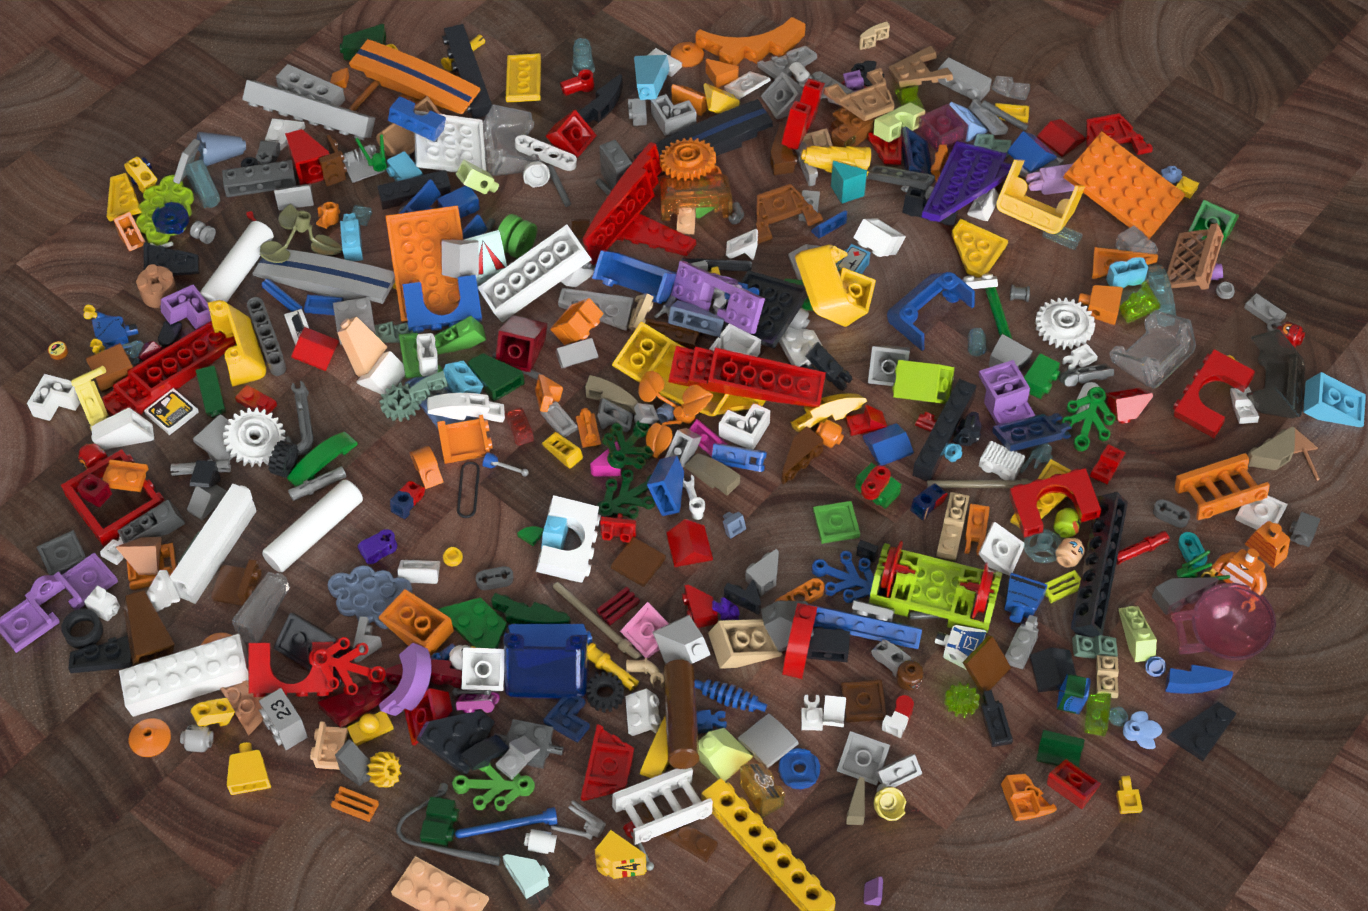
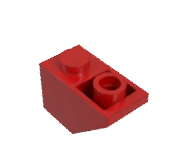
M689 584L684 585L685 593H682L683 604L688 606L689 610L686 613L690 615L697 628L717 624L718 613L712 608L713 597Z

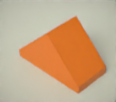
M706 59V74L714 86L718 88L738 79L739 66Z
M130 212L113 219L118 235L129 252L144 245L145 241Z

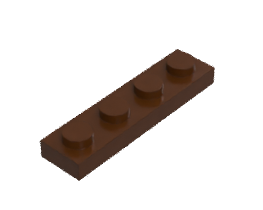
M643 803L637 814L643 824H647L655 819L646 804ZM658 807L663 817L669 815L668 812ZM688 824L661 834L664 838L704 862L708 861L718 846V842Z

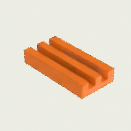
M341 786L339 793L335 795V800L331 803L332 808L368 822L372 819L379 805L377 800ZM355 800H358V801H361V802L366 803V804H368V805H371L372 807L367 806V805H365V804H362V803H360V802H357V801H355ZM340 801L345 802V803L350 804V805H352V806H354V807H356V808H360V809H362V810L368 811L369 813H368V814H365V813L360 812V811H358V810H355V809H353V808H350V807H347V806H345V805H342V804H340L339 802H340Z

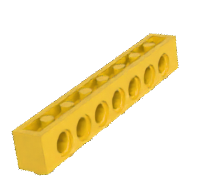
M720 778L701 793V802L712 799V814L801 911H834L835 897L833 894L821 887L819 879L814 874H809L805 864L791 854L792 852L787 844L781 843L777 839V835L772 828H767L763 824V820L758 813H753L749 809L747 801L743 797L739 798L736 795L735 789L729 782L725 783ZM729 801L732 804L724 806L722 802ZM738 816H742L745 818V820L738 821L735 818ZM755 831L758 832L760 835L754 837L751 836L749 833ZM771 847L774 851L766 852L764 848ZM784 862L788 864V867L782 868L778 864ZM794 878H800L803 882L797 884L794 883L792 880ZM815 894L818 898L812 900L807 895Z

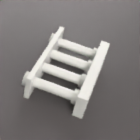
M677 768L613 793L612 807L615 812L626 810L636 827L633 829V842L635 845L647 842L653 837L698 819H704L712 814V799L701 802L690 784L692 783V768ZM680 787L683 788L693 805L682 809L672 791ZM664 795L674 813L663 817L652 798ZM642 802L645 803L655 820L643 824L633 807L634 805Z

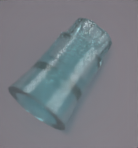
M586 38L575 40L573 47L572 72L576 76L584 69H588L593 73L595 71L590 42Z

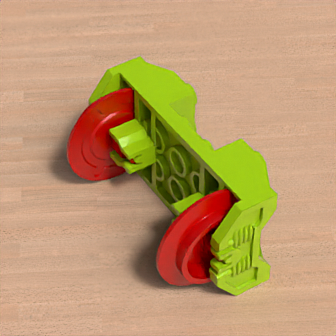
M900 541L897 547H890V544H884L872 584L870 604L894 609V614L908 617L909 610H914L949 619L947 624L949 628L959 625L985 630L988 633L1002 572L996 571L994 573L989 571L988 562L985 563L984 570L902 550L903 541ZM880 583L881 588L886 589L887 597L878 595ZM976 594H977V599H976V603H975V607H974L973 616H972V619H970L971 613H972V609H973V605H974V601H975V597H976ZM987 604L984 622L974 620L978 612L984 613Z

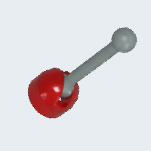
M632 821L623 826L625 834L633 839V829L636 828ZM638 843L640 851L646 854L642 843ZM646 854V869L651 871L654 868V864L650 862Z

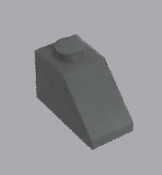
M349 739L335 754L340 772L355 784L361 786L364 782L370 780L371 776L367 774L369 772L367 765L371 761Z

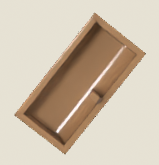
M428 96L417 103L414 108V112L415 110L423 112L433 111L441 114ZM390 124L376 136L377 142L380 145V134H383L384 152L389 158L404 151L409 155L415 150L414 132L397 124Z

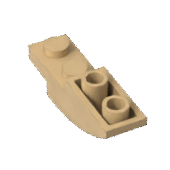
M950 492L936 557L956 561L970 496Z

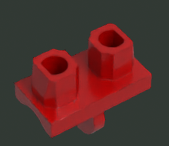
M618 513L617 518L601 517L600 526L603 540L610 541L613 536L620 537L622 542L630 543L633 537L636 538V520L623 519V513Z

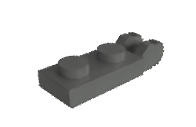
M1106 363L1072 369L1061 373L1059 381L1065 386L1070 387L1075 386L1078 382L1088 383L1093 379L1105 380L1109 376H1114V369Z

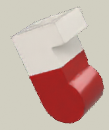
M902 695L897 698L895 711L892 717L885 716L882 731L899 738L902 737L913 712L914 701L911 697Z

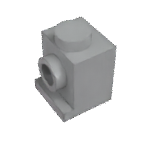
M628 99L629 119H633V126L647 125L645 100Z

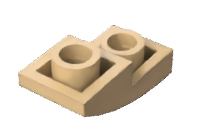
M888 22L875 25L860 35L859 49L875 47L876 41L888 38L890 28Z
M1097 655V697L1118 698V657Z

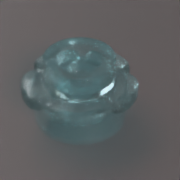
M1122 707L1111 708L1109 720L1113 725L1124 726L1128 720V714Z

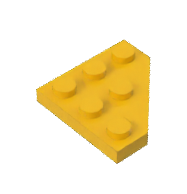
M960 219L952 230V237L966 273L976 278H982V275L988 274L1008 244L1007 239L963 219Z

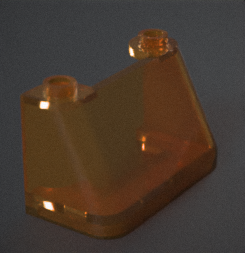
M724 174L700 175V179L694 177L693 181L690 178L684 181V178L677 180V177L671 178L667 176L659 182L662 221H670L673 213L679 214V208L714 207V212L721 211L723 218H728L729 215L732 216V193L729 178Z

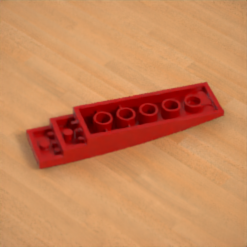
M650 142L626 170L587 229L583 242L591 258L590 263L593 266L598 261L600 251H607L655 196L653 189L659 183L657 176L662 172L660 157L655 143Z
M212 321L128 370V376L114 384L113 391L101 397L107 413L113 416L130 408L137 414H142L145 409L172 388L177 390L197 375V369L208 367L225 354L228 348L236 345L235 337L226 338V335L221 331L215 333Z
M676 346L668 382L688 387L698 385L707 391L819 408L826 373L720 348H715L713 351L695 347L693 350Z

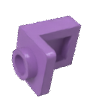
M860 70L843 74L847 88L854 92L864 89V81Z

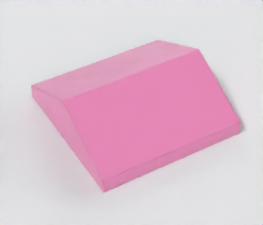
M647 602L620 632L645 658H650L659 651L652 632L669 623Z

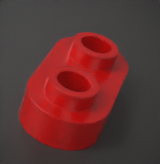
M876 466L872 469L861 486V494L864 498L874 500L880 496L890 481L891 472L887 467Z

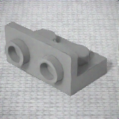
M854 600L852 606V613L891 622L895 612L894 609Z

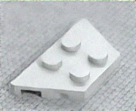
M791 327L787 328L779 341L791 365L799 367L805 363L806 365L812 364L805 355L815 343L819 342L821 344L814 330L802 328L796 330Z

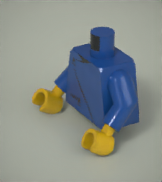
M86 305L83 309L85 311L83 314L85 319H91L92 317L94 319L92 323L96 339L91 341L90 347H93L92 351L95 354L121 343L123 349L130 346L128 336L139 334L136 323L125 326L121 316H110L98 311L95 313V308L92 305Z

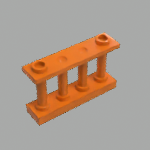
M1244 453L1177 475L1175 490L1178 494L1186 491L1190 493L1198 504L1196 519L1199 521L1267 498L1270 484L1266 482L1258 485L1247 471L1249 457ZM1240 474L1250 488L1241 491L1231 479V476ZM1223 480L1233 494L1223 497L1213 482ZM1206 486L1215 500L1206 502L1196 488Z

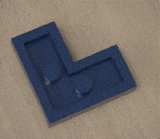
M568 690L543 719L544 724L553 727L557 732L578 743L590 729L588 722L576 716L585 705V699Z

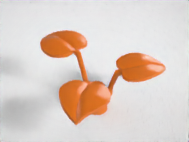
M648 371L644 374L639 384L638 393L640 398L645 402H651L657 396L675 408L673 414L676 420L663 422L662 425L654 423L647 432L646 444L654 452L652 456L658 458L672 440V430L667 425H680L682 422L692 423L695 416L709 403L714 395L701 386L691 385L683 394L682 400L684 404L678 406L659 394L664 388L663 377L657 372Z

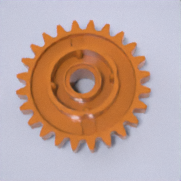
M683 138L681 142L676 140L675 144L671 142L670 147L665 146V150H662V155H660L662 171H666V175L671 174V178L677 177V180L684 178V181L690 178L693 181L694 177L700 179V175L706 176V172L711 173V168H715L714 164L716 163L714 147H710V143L705 144V140L699 142V138L695 141L692 138L688 141Z

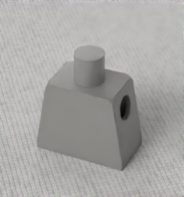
M1002 334L991 353L989 367L1014 360L1021 371L1030 363L1032 350Z

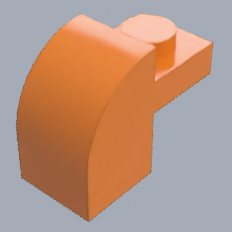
M429 446L409 452L425 489L443 483L437 466V460Z

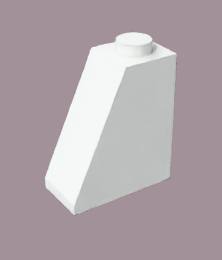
M130 408L91 426L92 441L105 450L154 440L153 424Z

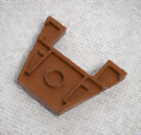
M791 184L757 195V244L773 239L769 224L802 213L807 225L811 226L823 222L822 215L817 213L813 206L808 204Z

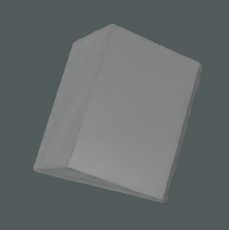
M311 184L283 187L274 190L279 210H284L290 204L294 208L314 205Z

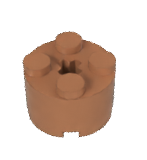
M148 265L136 280L143 302L152 308H160L162 298L177 292L172 272L162 266Z

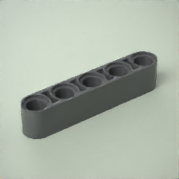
M253 297L247 302L251 321L270 373L274 376H280L286 371L282 351L263 300L259 297Z

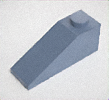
M677 300L671 306L668 323L720 337L724 319L694 304Z

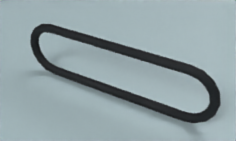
M473 461L464 463L460 470L457 513L462 518L472 517L477 507L480 468ZM468 464H474L477 467L474 508L470 515H463L460 513L463 469Z

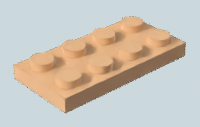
M416 856L391 891L393 896L420 911H482L489 901V897Z

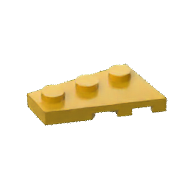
M127 173L110 177L107 218L109 221H113L114 218L130 212L131 215L142 213Z

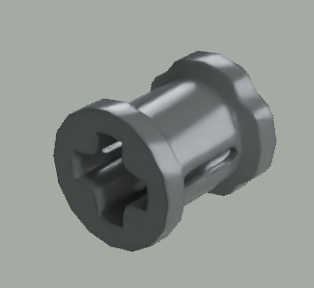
M1011 284L1010 301L1019 299L1028 302L1030 286L1015 287V285Z

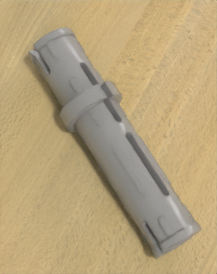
M230 460L213 461L216 462L219 472L231 471ZM196 462L172 463L171 471L173 472H171V475L193 474Z
M342 466L333 471L313 480H306L303 484L289 489V495L292 501L308 494L312 495L314 491L346 478V473Z

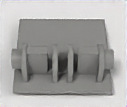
M369 144L364 148L372 159V156L376 154L375 145L371 146ZM360 148L359 152L354 149V152L344 153L345 160L342 162L346 166L352 183L385 172V170L377 172L373 169V166H369Z

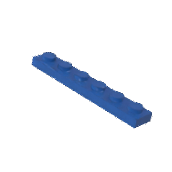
M808 604L817 607L813 627H823L832 630L843 629L850 631V635L877 641L885 639L892 644L914 649L919 648L923 628Z

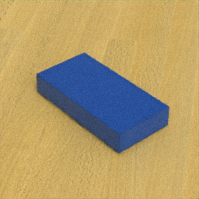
M307 295L304 312L335 315L333 303L344 301L342 297Z

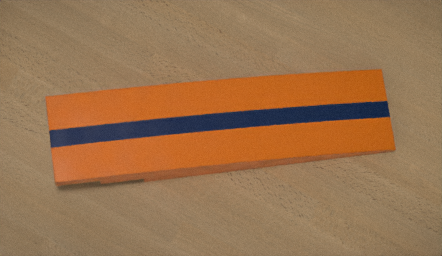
M367 39L349 62L351 68L364 72L366 77L379 81L383 87L420 100L428 96L434 105L459 114L464 113L481 90L480 87L443 69Z

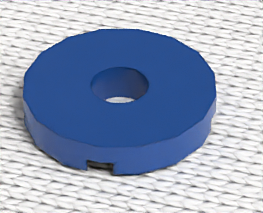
M795 748L790 750L779 761L778 772L780 779L785 785L793 789L801 790L811 787L816 783L820 774L818 758L807 749ZM802 765L805 767V770L803 772H796L794 766Z

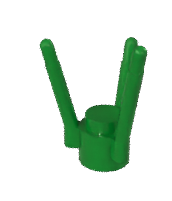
M380 134V153L374 154L372 159L358 138L355 139L367 159L368 165L373 166V169L377 172L384 171L387 168L384 153L383 134Z
M1210 550L1205 551L1188 563L1182 564V568L1177 569L1178 578H1196L1198 576L1197 572L1211 567L1212 563L1196 568L1191 566L1208 555ZM1230 575L1212 576L1217 577L1219 580L1230 579Z

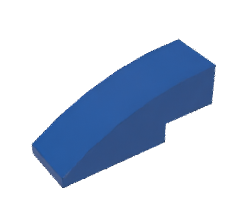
M1191 665L1189 671L1170 668L1166 678L1165 692L1193 694L1219 689L1229 685L1233 671Z

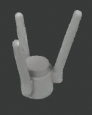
M572 800L571 803L575 807L570 805L568 808L586 820L584 825L586 832L560 826H551L552 830L579 835L592 840L593 836L596 838L600 837L606 823Z

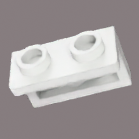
M648 689L626 696L628 733L632 736L649 730L657 733L660 727L659 699L657 695Z

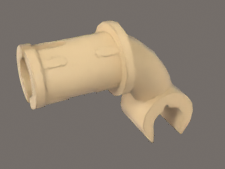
M645 658V660L626 661L628 673H649L653 688L654 682L657 679L661 681V687L663 688V675L648 658Z

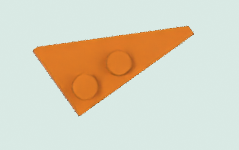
M1095 247L1092 279L1107 276L1110 265L1115 262H1127L1132 258L1142 257L1146 264L1149 265L1157 263L1158 255Z

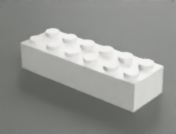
M565 225L480 285L478 289L494 314L501 322H504L589 262L591 258L569 226Z
M236 634L120 670L119 674L125 707L134 717L220 690L222 687L227 688L243 683L242 681L245 680L249 681V658L246 644L240 634Z

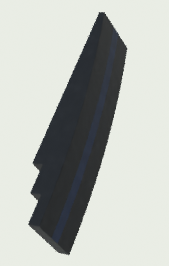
M756 99L696 123L655 144L660 157L662 150H665V146L670 147L671 142L675 144L676 140L681 142L683 138L687 141L690 138L693 141L699 138V142L705 140V144L710 143V147H714L716 156L742 147V142L757 137L759 131L773 127V121L760 101ZM643 150L634 154V158L636 159ZM662 171L657 177L665 175L666 171Z

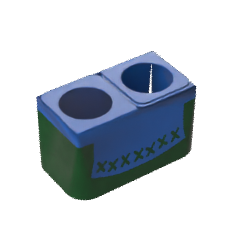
M1067 673L1060 688L1062 691H1059L1057 710L1079 715L1089 696L1090 678Z

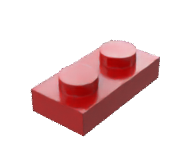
M248 385L235 397L237 403L250 408L253 412L256 408H258L260 413L265 409L266 415L271 413L277 406V402L274 399Z

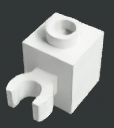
M97 586L84 601L87 609L92 610L98 617L107 622L112 616L117 614L120 608L117 598L100 586Z

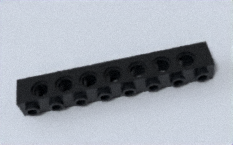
M1118 492L1097 496L1101 508L1100 518L1093 519L1073 620L1071 622V629L1081 636L1094 637L1103 635L1128 502Z

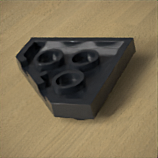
M481 710L425 722L416 740L462 775H466L470 768L460 758L461 754L475 744L485 740L495 721Z

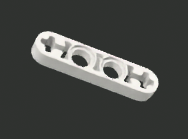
M519 135L515 139V148L519 152L566 171H572L576 168L577 158L571 153L526 135ZM541 148L542 151L537 152L534 149ZM556 154L558 157L551 158L549 155Z

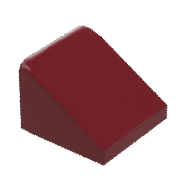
M155 341L147 342L144 344L138 358L141 361H145L162 351L163 348Z

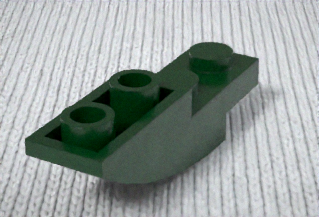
M497 593L491 599L493 609L505 614L508 624H571L570 617L565 612L555 611L543 603L534 602L530 608L523 602L518 603L507 595H499Z

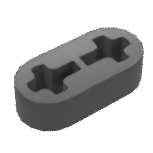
M1164 499L1158 500L1154 505L1153 514L1158 519L1178 528L1188 525L1190 513L1186 509Z
M506 566L482 570L476 575V584L481 590L507 587L514 581L512 569ZM506 574L507 579H503L502 575ZM483 578H487L486 583H483Z

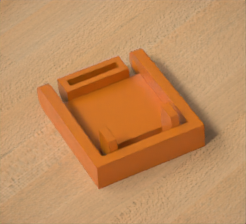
M173 543L161 545L159 570H167L169 576H171L177 567ZM164 558H171L172 568L165 567ZM127 561L130 589L136 590L150 587L157 574L138 575Z

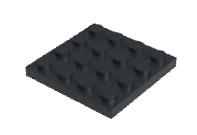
M748 270L740 283L748 284V288H757L759 296L765 298L756 332L751 335L761 339V345L775 349L807 299L808 294L805 286ZM728 302L726 303L723 309H727ZM724 321L722 332L729 323Z

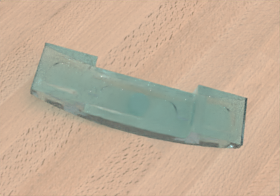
M1149 265L1146 281L1150 283L1155 303L1154 312L1157 324H1176L1175 303L1168 275L1162 265Z

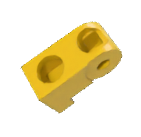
M136 156L124 164L126 171L138 184V188L142 193L148 187L155 186L157 178L139 157Z
M228 698L201 702L191 709V714L200 727L219 723L220 726H226L235 713Z

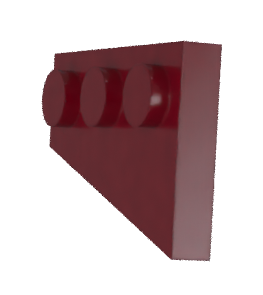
M382 682L370 683L359 687L355 695L342 693L317 703L319 708L335 724L342 728L379 705L392 692Z

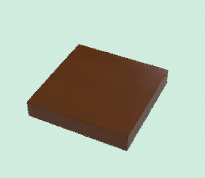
M633 537L611 564V569L645 587L665 561L666 555Z
M987 636L962 662L981 694H984V691L991 690L1011 669L1010 664L993 636Z
M882 679L841 682L842 697L846 698V723L884 720L887 711Z

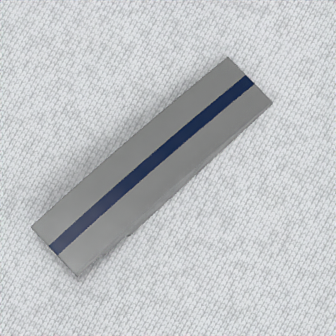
M288 249L286 250L290 252V258L287 261L273 263L261 258L253 272V276L270 279L277 283L323 296L342 297L344 301L370 297V301L381 304L384 303L395 283L394 271L345 259Z

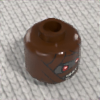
M912 660L902 662L897 670V684L902 689L908 691L919 688L924 675L922 666Z

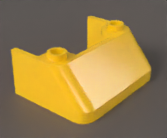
M1014 159L997 200L998 210L1050 234L1059 233L1075 212L1085 186L1076 185L1071 198L1061 200L1057 208H1053L1025 195L1028 184L1024 179L1018 177L1025 160Z
M831 244L799 252L795 255V260L811 306L816 314L847 327L868 313V309L857 305L856 295L852 291L844 289L836 267L837 262L848 256L847 252Z

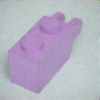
M1073 164L1040 168L1039 172L1028 174L1025 178L1030 183L1028 185L1030 191L1041 190L1044 195L1074 191L1075 186L1063 178L1064 174Z

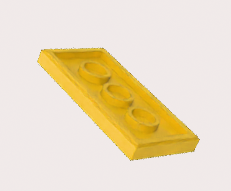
M541 54L508 55L506 102L539 101L541 92Z

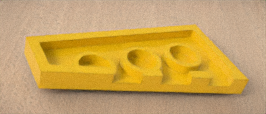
M1050 459L1038 479L1044 480L1055 474L1069 473L1071 470ZM1061 493L1044 495L1037 503L1041 519L1067 496ZM1014 513L1010 520V523L1020 528L1016 514Z

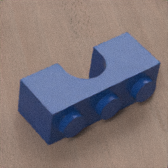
M399 97L390 107L388 121L435 142L444 131L446 117L433 111L426 115H417L414 113L415 103Z

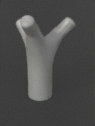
M669 296L663 308L654 317L658 318L664 313H667L669 317L671 306L676 298Z

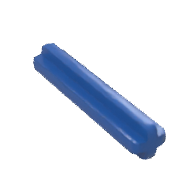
M265 279L262 282V287L291 312L302 309L299 303L270 279Z

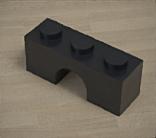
M909 186L905 195L902 213L922 218L923 210L927 204L926 190ZM959 210L940 222L945 225L954 226Z

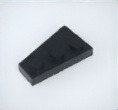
M144 242V270L148 265L154 264L169 269L173 276L200 274L199 256L197 254L181 250L175 251L164 246H155Z

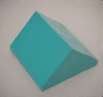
M833 161L831 188L841 204L863 197L865 195L867 170Z

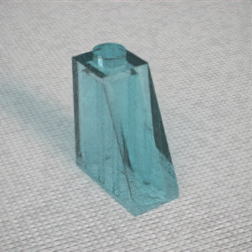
M201 159L186 165L188 181L203 208H212L218 205L220 196L203 160Z

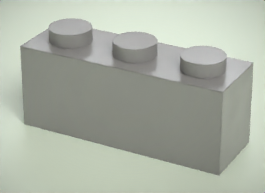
M949 57L938 68L940 70L948 67L953 74V80L947 81L946 78L938 79L940 84L972 100L978 99L981 101L990 91L991 78Z

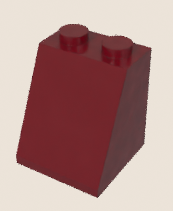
M512 315L498 332L496 359L521 371L531 372L546 340L548 323Z

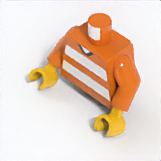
M1241 549L1238 553L1232 551L1223 554L1211 566V570H1207L1201 575V578L1205 574H1209L1211 577L1215 576L1216 572H1218L1217 576L1230 575V579H1223V581L1248 598L1251 596L1250 600H1245L1242 603V608H1246L1248 602L1251 603L1252 607L1249 612L1256 610V600L1260 599L1267 587L1266 574L1264 573L1265 564L1257 559L1259 553L1255 549H1248V551Z

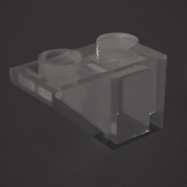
M1135 226L1120 233L1115 245L1118 250L1149 254H1157L1158 251L1156 244L1150 241Z

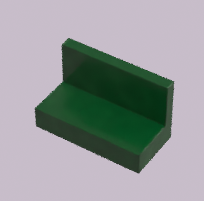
M1043 730L1036 761L1058 766L1067 759L1079 768L1085 739Z

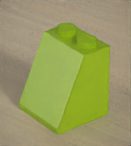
M898 360V364L895 367L896 381L893 385L894 398L939 404L947 403L952 391L954 367Z

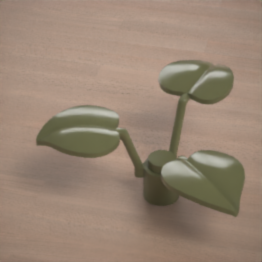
M290 204L280 213L278 222L283 228L293 229L285 245L282 247L278 242L267 241L261 245L259 255L273 263L287 261L290 258V252L286 248L296 230L298 232L309 231L310 240L312 241L311 249L316 254L332 256L343 250L339 243L328 236L316 235L314 238L312 225L309 224L311 219L310 213L298 211Z

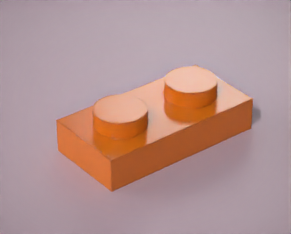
M939 145L938 152L935 153V163L931 166V174L935 176L936 182L949 157L947 145Z

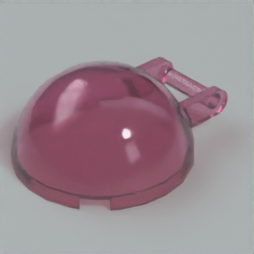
M1223 583L1213 586L1202 593V597L1195 604L1194 610L1175 612L1170 615L1178 636L1179 654L1207 651L1220 659L1228 661H1243L1260 654L1271 642L1276 628L1275 613L1263 594L1259 595L1250 590V586L1239 583ZM1192 619L1193 631L1199 643H1187L1183 625L1184 620Z

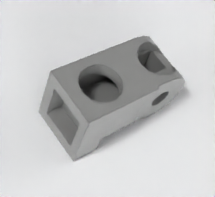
M885 639L871 651L873 657L879 663L889 668L895 677L899 665L904 661L911 660L909 655Z

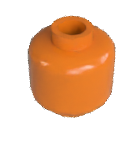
M830 420L821 421L815 432L823 439V445L829 448L834 447L835 444L840 445L844 437L841 434L842 427Z

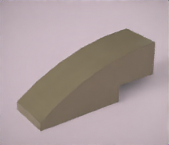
M592 375L589 376L585 386L586 398L599 401L601 398H604L636 415L634 407L639 402L631 394L610 381Z
M697 453L684 465L687 470L712 489L716 487L726 496L740 484V475L708 456Z

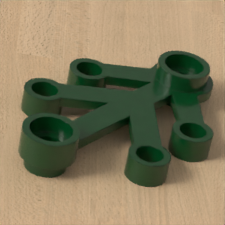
M638 420L633 426V434L627 441H625L622 432L623 427L618 423H614L610 428V433H606L603 436L602 443L608 446L610 452L607 456V461L613 468L621 469L625 465H633L637 469L643 468L646 464L645 459H649L654 452L649 446H632L638 438L646 436L650 428L648 423H640ZM614 436H616V439H617V442H618V444H619L620 450H617V449H616V446H615V444H614V441H615V437H614ZM626 454H636V455H641V456H637L636 458H632V457H626L625 455H626Z
M630 469L624 470L622 472L623 481L619 497L614 500L612 498L613 492L617 489V481L613 478L606 481L607 490L605 498L597 504L599 507L598 514L601 517H612L613 514L623 513V516L635 519L639 515L637 506L653 509L655 501L652 496H646L644 499L635 498L649 489L647 483L651 475L647 477V481L628 491L630 482L633 480V471ZM622 504L631 505L628 508L618 507Z

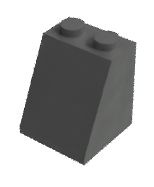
M615 139L599 146L601 174L612 190L633 163V160Z

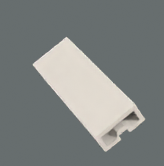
M231 485L171 574V581L180 598L196 604L256 513L250 490L247 487Z

